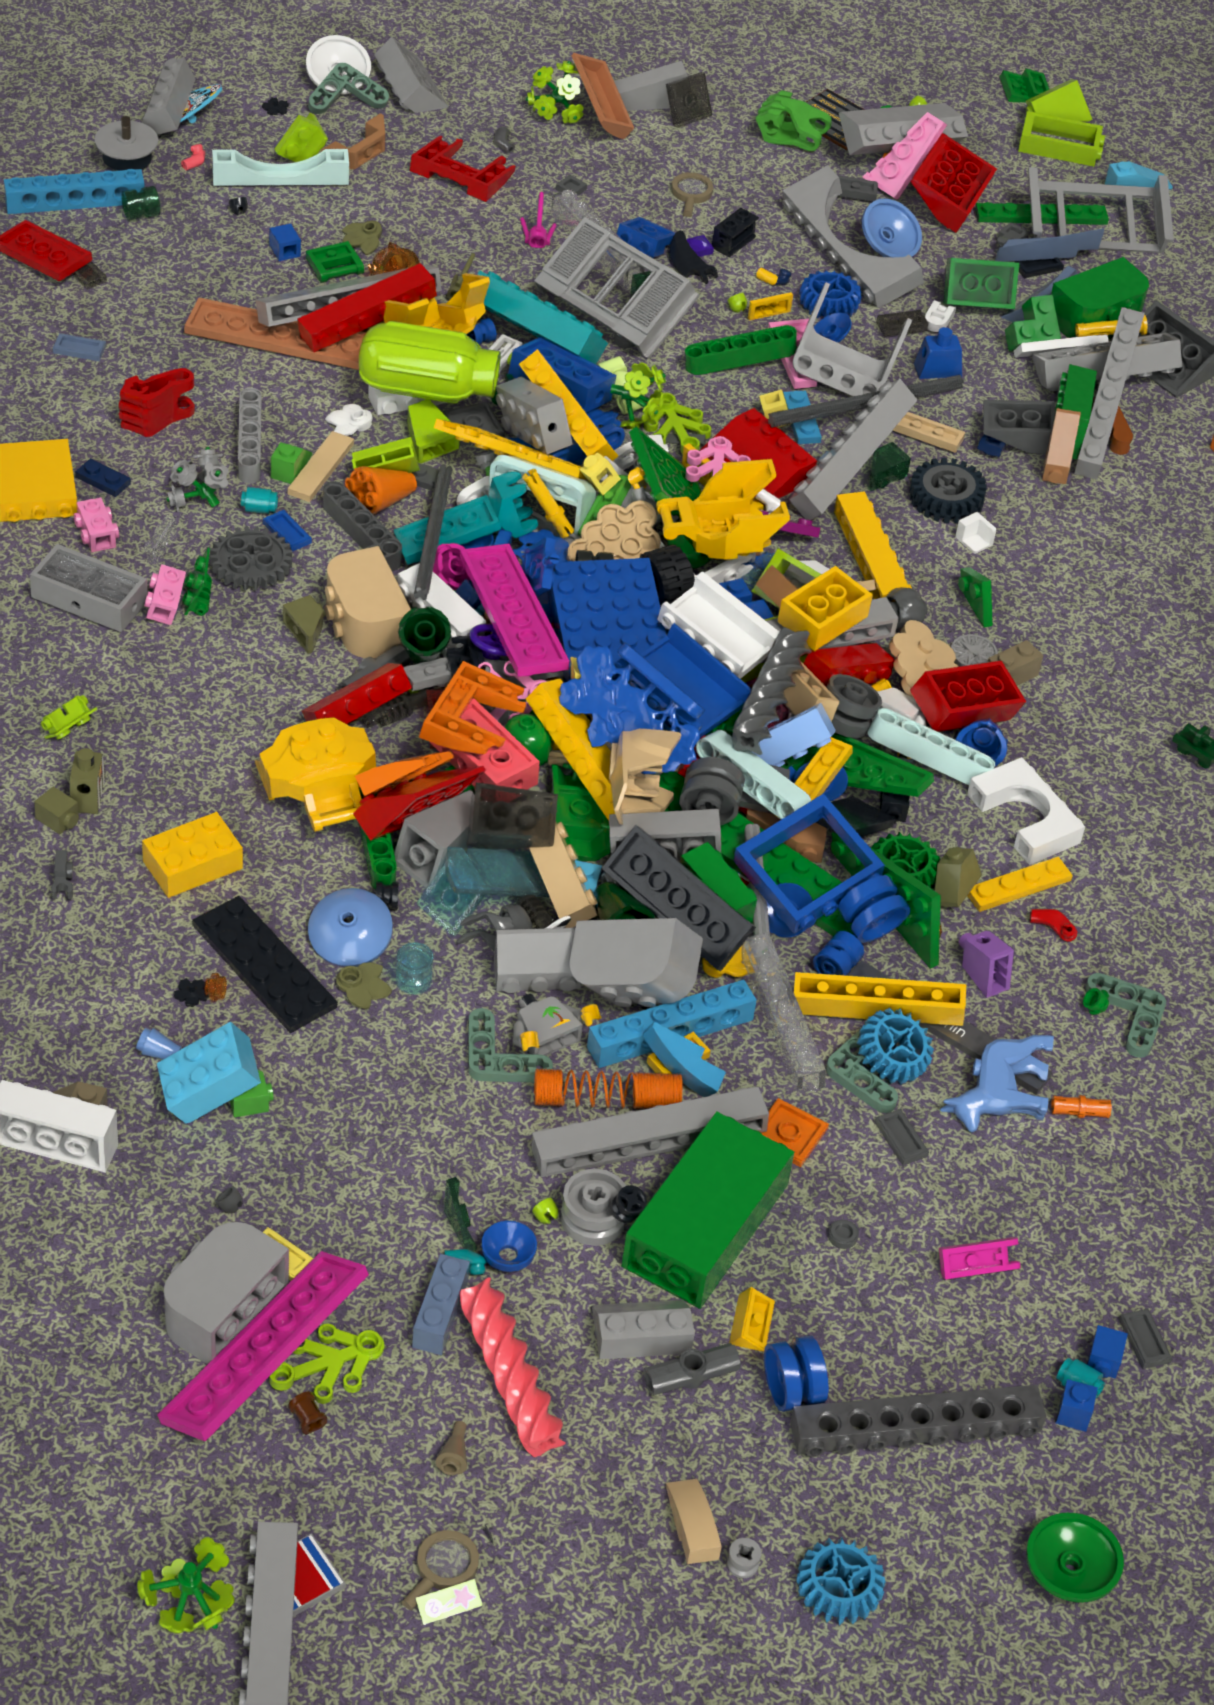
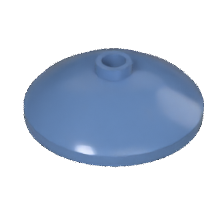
M878 199L865 209L862 216L863 233L870 246L883 257L893 258L905 257L907 255L913 257L918 252L922 243L921 228L914 214L906 206L892 199Z
M357 888L341 889L324 897L313 909L308 923V935L315 952L329 963L343 967H358L362 963H369L377 959L388 947L393 933L392 917L386 904L375 894ZM347 917H352L353 921L350 923L344 922V919Z

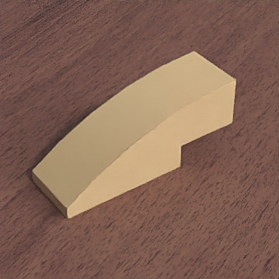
M698 1479L666 1483L679 1541H682L687 1564L719 1560L722 1545L712 1511Z

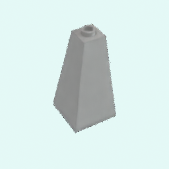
M469 790L405 818L394 853L397 866L429 891H433L483 826L490 804Z

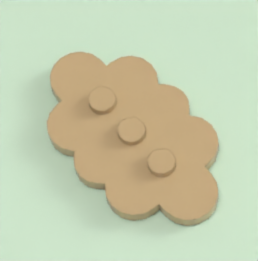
M640 500L632 502L626 509L617 504L603 506L597 514L596 521L587 522L581 530L580 539H576L570 544L567 551V560L575 561L577 550L592 551L594 556L598 552H611L614 559L640 558V555L644 552L660 548V536L653 529L657 521L656 509L650 503Z
M907 621L902 627L901 633L895 634L889 643V649L896 657L893 663L894 668L903 678L901 681L902 688L911 697L913 695L910 689L925 671L959 667L954 663L956 656L953 649L945 642L934 639L931 630L919 621Z

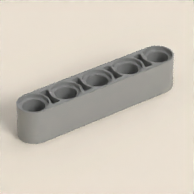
M251 387L243 389L239 396L238 477L240 481L248 484L257 482L261 477L262 395L258 389Z

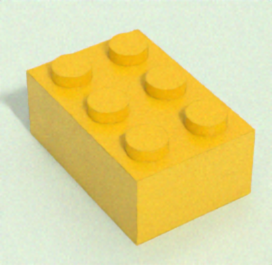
M834 566L783 598L777 622L794 632L808 631L810 634L807 644L812 650L816 651L867 618L873 594L837 566Z
M218 812L142 840L143 862L168 898L243 869V847Z

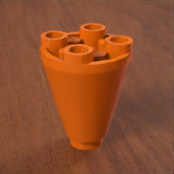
M362 466L355 468L350 477L345 479V487L374 515L409 496L416 490L417 481L412 473L406 471Z

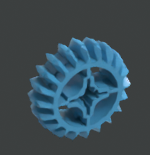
M888 1008L884 1012L881 1010L876 1012L864 1022L865 1024L860 1029V1037L857 1041V1044L861 1046L858 1054L865 1056L863 1064H870L871 1073L878 1072L880 1079L888 1077L890 1084L895 1083L896 1080L903 1084L908 1080L910 1082L914 1081L926 1071L927 1066L931 1063V1055L934 1048L929 1046L933 1038L925 1035L928 1028H921L919 1026L921 1019L914 1021L911 1019V1013L904 1016L901 1008L895 1012ZM898 1042L899 1045L892 1050V1047Z
M842 1537L838 1540L837 1544H834L830 1538L825 1541L824 1546L817 1542L813 1547V1551L808 1550L804 1555V1560L799 1564V1573L796 1578L797 1585H800L798 1589L799 1596L805 1597V1607L815 1605L813 1610L814 1616L819 1615L822 1611L826 1613V1623L831 1620L832 1616L837 1617L839 1625L844 1622L845 1617H848L852 1624L857 1621L858 1616L865 1620L870 1611L874 1612L877 1609L878 1603L883 1598V1589L886 1583L885 1577L882 1576L883 1565L876 1564L878 1560L876 1555L867 1556V1546L861 1549L856 1548L855 1540L850 1545L845 1544ZM829 1564V1571L823 1572V1576L816 1577V1572L821 1567ZM866 1583V1589L861 1594L853 1596V1590L859 1588L860 1584Z

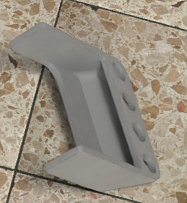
M826 282L822 287L793 358V368L799 374L849 396L877 392L887 381L912 319L907 318L893 350L887 359L876 360L816 333L813 324L830 286Z

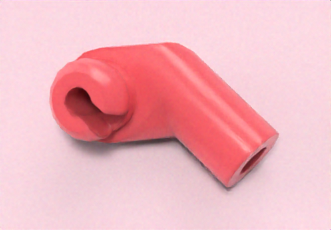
M201 144L191 146L193 154H191V157L181 161V165L186 171L204 163L206 153Z

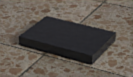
M854 796L831 802L860 837L891 828L896 819ZM824 818L815 822L836 833Z

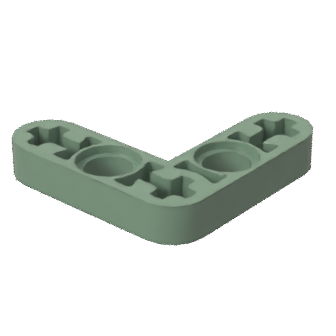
M338 63L311 94L308 108L312 113L322 114L329 109L344 89H346L369 106L380 109L387 106L389 93L385 88L351 65ZM346 72L347 75L340 76L339 73ZM358 82H362L367 86V88L365 90H359L356 88L355 84ZM333 85L337 90L331 93L325 90V86ZM323 96L324 98L322 101V105L319 104L318 106H316L315 102L318 103ZM379 96L383 97L382 99H379L378 101L375 100V97H376V98H378Z
M1094 973L1090 975L1086 983V992L1100 984L1102 987L1099 990H1106L1109 994V1004L1136 1012L1126 1042L1127 1052L1138 1058L1149 1055L1166 1006L1165 997L1157 991L1105 974ZM1111 988H1114L1113 994L1110 993ZM1126 992L1132 996V999H1123L1119 996V993ZM1138 997L1142 998L1140 1003L1137 1002ZM1150 1001L1156 1003L1155 1007L1149 1005ZM1147 1021L1151 1023L1153 1027L1144 1028L1139 1024V1022ZM1139 1036L1144 1037L1141 1047L1136 1045Z
M478 1008L470 1013L468 1022V1071L473 1079L492 1082L534 1083L537 1066H542L544 1070L553 1069L552 1060L545 1055L495 1053L494 1014L485 1008ZM478 1019H484V1031H479ZM478 1041H484L489 1044V1047L478 1049L474 1044ZM479 1058H484L485 1070H479ZM510 1064L515 1065L518 1071L510 1073L505 1071L503 1067ZM524 1065H527V1072H524Z
M859 1030L829 1057L826 1072L830 1078L876 1111L881 1113L892 1112L896 1108L898 1101L897 1091L862 1066L865 1056L854 1055L850 1052L852 1048L861 1047L857 1044L860 1037ZM845 1059L847 1060L844 1068H835V1065L840 1066L844 1063ZM865 1080L869 1083V1086L862 1088L857 1086L854 1081ZM885 1097L890 1098V1100H879L880 1098L884 1099Z

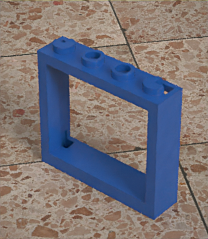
M824 793L738 846L734 856L735 864L794 934L805 927H812L816 920L823 915L829 916L834 913L840 901L848 892L868 879L882 875L885 866ZM824 818L866 868L802 909L797 910L756 859Z

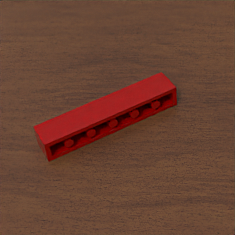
M421 263L298 318L300 337L313 352L319 351L384 321L385 301L391 300L411 304L425 298L430 300L436 297L435 278Z

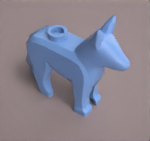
M1032 1035L1024 1039H996L987 1044L982 1050L981 1059L975 1058L972 1075L978 1076L977 1086L959 1097L945 1099L943 1102L947 1105L942 1107L940 1111L955 1113L971 1133L977 1130L980 1123V1115L984 1114L999 1116L1024 1113L1033 1115L1038 1120H1043L1048 1109L1049 1098L1018 1091L1015 1075L1031 1073L1037 1075L1041 1081H1046L1049 1065L1031 1056V1054L1035 1050L1052 1051L1054 1036Z

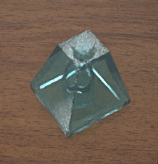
M448 859L420 897L417 904L454 937L463 927L460 925V922L467 916L472 915L487 894L483 880L466 864Z

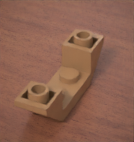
M380 113L367 121L365 125V139L351 148H347L335 141L320 152L325 149H348L349 169L360 167L385 151L384 115Z

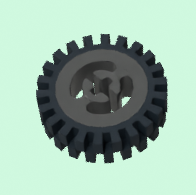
M936 458L931 459V464L928 461L923 462V465H919L912 475L909 497L912 500L913 507L917 506L919 513L925 511L924 516L927 518L934 515L933 521L939 522L940 518H944V523L949 524L950 519H953L954 524H958L960 518L963 519L975 512L980 514L984 505L987 484H985L986 480L985 477H982V473L980 471L975 472L976 467L971 465L966 468L967 462L962 461L960 465L956 464L957 459L952 458L951 463H947V458H941V463Z

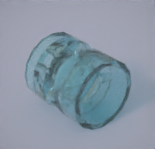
M413 942L403 945L398 950L395 981L397 987L406 994H422L431 987L434 955L428 946Z

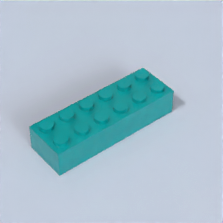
M479 270L477 275L486 276L490 279L484 300L486 310L538 338L543 337L597 364L608 342L602 338L603 333L596 330L593 325L586 321L581 322L577 320V317L567 311H560L557 309L558 307L548 301H541L538 299V296L529 291L524 292L519 286L510 281L505 282L500 276L491 271L486 274Z

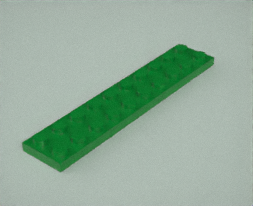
M675 771L660 774L659 787L674 793L672 802L664 812L682 811L679 802L685 778ZM738 813L731 822L720 825L721 854L724 861L731 868L745 876L734 862L735 850L738 846L745 843V826L754 823ZM784 843L763 855L764 870L776 885L782 883L797 884L810 894L813 901L843 883ZM838 908L831 915H823L815 922L817 926L832 936L839 931L853 934L851 931L852 923L844 920Z

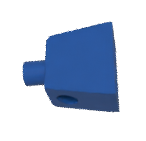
M942 327L939 329L937 336H926L923 339L914 362L919 379L945 378L961 375L962 377V348L958 337L952 335L953 332L950 328Z

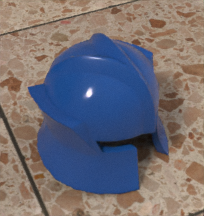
M990 718L977 720L968 726H962L956 738V741L991 757L995 762V766L1003 761L1007 753L1008 739L1004 737L1002 730Z

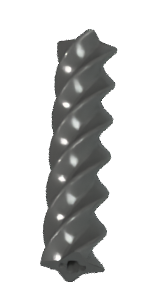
M783 627L779 632L775 644L768 654L767 661L762 666L759 677L754 683L750 695L744 703L742 712L734 724L733 745L736 751L750 750L758 755H762L759 742L772 737L768 731V724L780 720L776 713V707L788 703L784 690L796 686L792 673L804 669L800 662V656L812 653L807 644L810 634L808 631L794 632Z

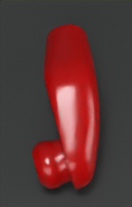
M1031 909L1030 923L1049 926L1063 941L1071 942L1076 939L1078 934L1076 927L1062 912L1056 909Z

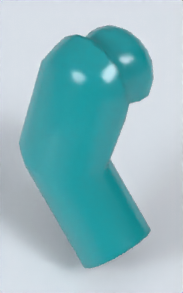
M468 1249L444 1250V1255L470 1261L469 1273L471 1275H483L486 1272L485 1264L487 1262L484 1256Z

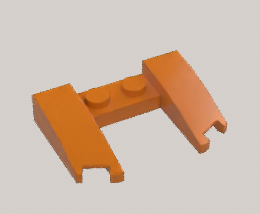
M463 661L424 720L419 738L450 749L478 754H486L488 749L493 746L502 747L505 743V738L461 719V716L473 698L478 703L491 707L524 713L526 702L518 701L517 696L523 695L524 688Z
M452 751L405 758L372 768L356 775L355 778L364 796L378 794L387 787L394 789L405 780L411 782L417 776L423 773L427 774L450 762L455 757Z

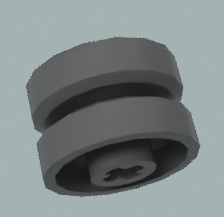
M844 674L833 675L829 679L826 688L840 701L832 720L836 730L835 733L851 738L864 737L872 723V718L875 717L882 705V698L873 687L858 678Z
M704 757L693 761L687 768L679 804L682 811L719 809L720 825L731 822L738 814L740 799L743 793L745 778L742 771L735 764L721 758Z

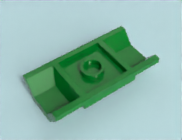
M552 764L551 796L552 805L557 810L553 818L557 824L563 823L569 836L565 838L567 845L571 844L578 856L577 861H597L610 854V831L600 826L601 823L609 824L608 819L579 777H577L576 781L572 780V776L565 775L558 765Z

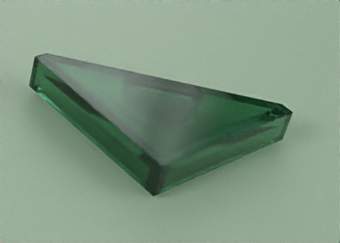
M454 1177L446 1180L444 1213L463 1249L475 1252L477 1246L467 1229L471 1224L465 1203L459 1204L458 1200L460 1181Z

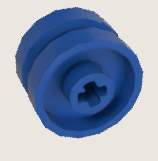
M880 875L868 879L848 892L840 901L838 911L846 922L852 923L851 931L860 942L867 943L877 940L897 928L908 917L910 907L902 896L896 895L897 887L892 879L887 875Z
M811 1335L794 1338L790 1345L783 1340L767 1343L764 1350V1369L769 1390L778 1410L782 1412L793 1410V1407L800 1406L802 1401L805 1405L825 1403L829 1392L828 1375L824 1357L816 1339Z

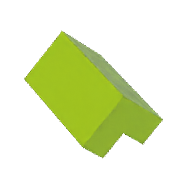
M411 437L352 453L354 469L368 466L406 471L408 473L420 470Z

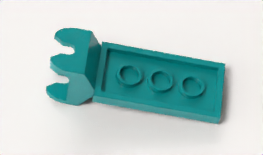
M508 472L493 477L488 496L484 495L445 510L438 546L451 543L464 545L477 538L491 535L502 528L512 532L514 538L535 530L539 525L537 519H528L520 522L533 513L531 507H522L523 501L521 498H518L527 491L526 484L509 486L522 478L521 473ZM429 517L393 530L396 538L402 544V554L407 565L420 562Z

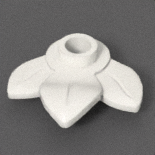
M356 404L344 405L342 410L333 411L325 418L328 423L336 425L334 432L345 436L352 435L356 431L369 429L373 419L370 411L363 410L361 406Z

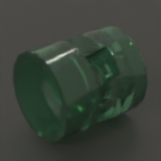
M155 186L141 188L140 192H137L136 189L122 191V207L128 221L140 219L142 214L146 218L160 215V201Z

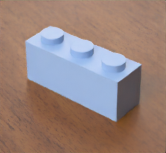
M822 703L769 728L768 731L772 737L759 742L762 755H756L770 765L781 767L785 764V759L791 756L797 759L808 753L807 748L815 744L817 748H820L831 742L830 737L836 730Z

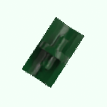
M1188 723L1181 732L1173 736L1172 741L1177 744L1179 752L1184 755H1194L1198 758V764L1205 769L1214 764V739L1209 737L1210 727L1204 725L1199 730Z

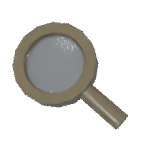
M689 172L674 177L671 190L677 199L685 202L683 216L692 217L694 203L706 202L711 198L713 183L708 177Z
M450 1530L433 1533L424 1539L418 1549L417 1568L423 1579L402 1601V1605L412 1611L417 1605L416 1598L426 1595L433 1587L442 1590L473 1580L478 1571L479 1553L475 1543L468 1536L458 1531Z

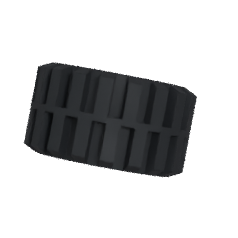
M676 545L665 546L640 555V558H650L660 608L664 602L672 604L693 587L695 577L692 566L686 554Z

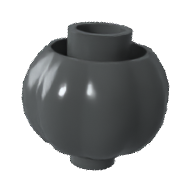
M899 587L894 588L887 594L886 597L898 616L897 632L901 633L902 627L909 620H916L921 623L924 621L928 610L927 604L916 590Z

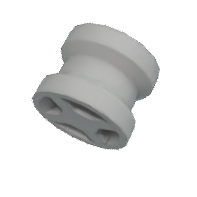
M739 1538L731 1544L727 1558V1567L734 1576L749 1578L757 1573L761 1559L759 1544L750 1538ZM740 1554H742V1555H748L749 1557H748V1558L741 1557Z

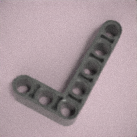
M330 481L324 484V510L362 549L379 546L392 572L400 568L402 560L401 542L342 483Z

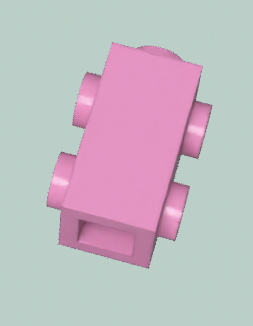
M101 497L77 502V513H74V522L77 528L82 529L80 532L83 544H88L91 552L116 548V538H119V530L117 524L112 523L110 507H105Z
M161 564L158 574H152L149 588H152L153 591H148L144 606L148 607L146 618L168 625L172 624L184 583L185 571Z

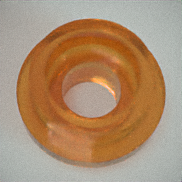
M212 973L210 978L206 979L204 990L205 995L210 996V1001L216 1002L218 999L225 998L227 990L225 976Z

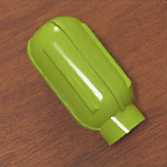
M388 321L387 323H380L371 327L363 336L359 350V375L363 382L379 389L381 392L456 404L461 400L467 399L472 394L494 397L499 377L501 352L481 348L476 341L463 332Z

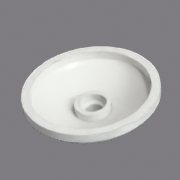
M340 35L323 37L316 41L307 53V73L317 86L320 85L338 63H347L368 78L370 76V57L364 47L351 38ZM343 72V73H340L339 75H340V76H343L344 74L347 75V73H346V72ZM358 82L355 84L357 89H360L365 85L362 82ZM333 85L325 86V90L333 93L337 90ZM344 89L341 94H349L350 92Z

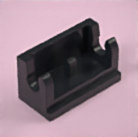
M455 636L451 638L453 644H463L461 648L447 649L446 656L451 677L454 676L463 661L476 667L480 663L485 662L482 650L472 643L470 636Z

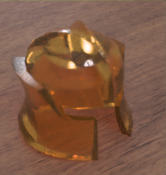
M389 242L388 247L377 252L372 264H368L370 275L373 276L407 269L420 262L417 255L410 249L401 248L397 244Z

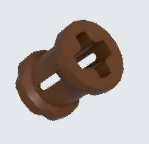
M310 1391L298 1394L288 1404L290 1412L296 1414L299 1419L301 1431L305 1435L323 1428L327 1423L326 1414L320 1412L315 1404L316 1398L313 1392Z

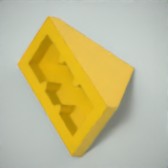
M792 292L750 301L749 321L791 312Z

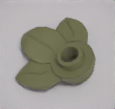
M373 220L364 223L355 222L348 224L342 229L343 233L346 234L342 242L349 241L352 247L360 246L362 252L365 255H369L379 246L382 226L379 222Z
M369 962L362 963L358 967L346 966L341 969L336 977L338 988L346 992L348 1001L359 1008L368 1009L371 1006L372 1000L386 998L392 993L390 986L379 978L383 970V966L380 964Z

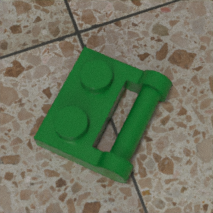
M349 241L306 250V259L316 273L320 283L348 274L356 273L359 275L364 273L363 262Z

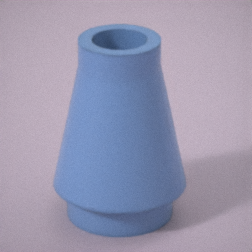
M145 1028L138 1040L136 1049L142 1051V1055L165 1059L181 1050L182 1047L175 1044L155 1028L152 1030Z

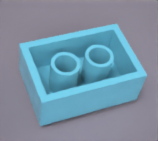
M232 1022L223 1025L157 1063L167 1110L184 1123H191L261 1083L250 1038Z

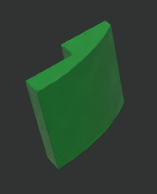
M1025 68L1022 75L1005 70L1000 75L1008 102L1026 103V100L1049 90L1045 75L1041 72Z

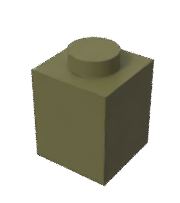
M54 786L34 801L35 819L58 834L63 833L66 829H72L79 820L78 802Z

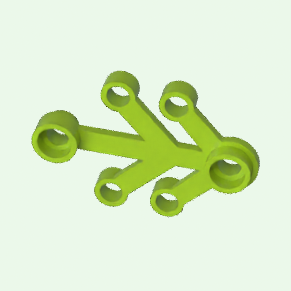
M663 393L664 401L659 414L650 421L644 422V429L648 432L657 431L658 421L665 414L667 420L659 431L653 435H661L663 443L666 444V437L673 429L681 442L680 451L682 455L684 445L688 443L699 451L700 441L695 437L688 436L685 428L696 431L697 434L705 435L706 439L710 438L711 426L701 424L703 422V412L699 409H691L679 405L673 394ZM676 413L688 416L689 419L677 416Z
M323 1324L318 1329V1339L320 1342L331 1344L336 1341L349 1347L339 1350L306 1338L303 1341L304 1345L298 1347L293 1353L297 1355L308 1353L319 1358L295 1367L283 1362L269 1376V1383L274 1389L284 1391L291 1388L294 1381L327 1369L321 1383L314 1389L315 1400L320 1404H326L333 1398V1387L344 1363L356 1358L351 1373H347L343 1378V1388L349 1393H356L362 1387V1376L369 1361L376 1360L383 1354L384 1340L377 1332L372 1330H365L357 1336L336 1329L332 1324ZM324 1331H330L333 1333V1335L327 1337L324 1336L322 1333ZM370 1344L374 1346V1348L367 1349L364 1348V1346ZM278 1377L287 1378L285 1381H278L276 1379ZM349 1380H356L358 1384L352 1386L347 1382ZM325 1390L329 1394L323 1397L318 1392Z

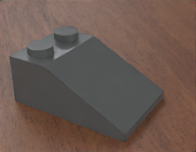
M984 400V434L1030 454H1046L1055 415V402Z

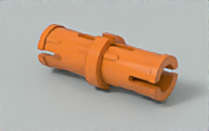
M1053 1095L1051 1100L1052 1114L1077 1115L1078 1118H1084L1085 1116L1110 1118L1112 1104L1110 1099L1086 1098L1085 1095H1079L1078 1097Z

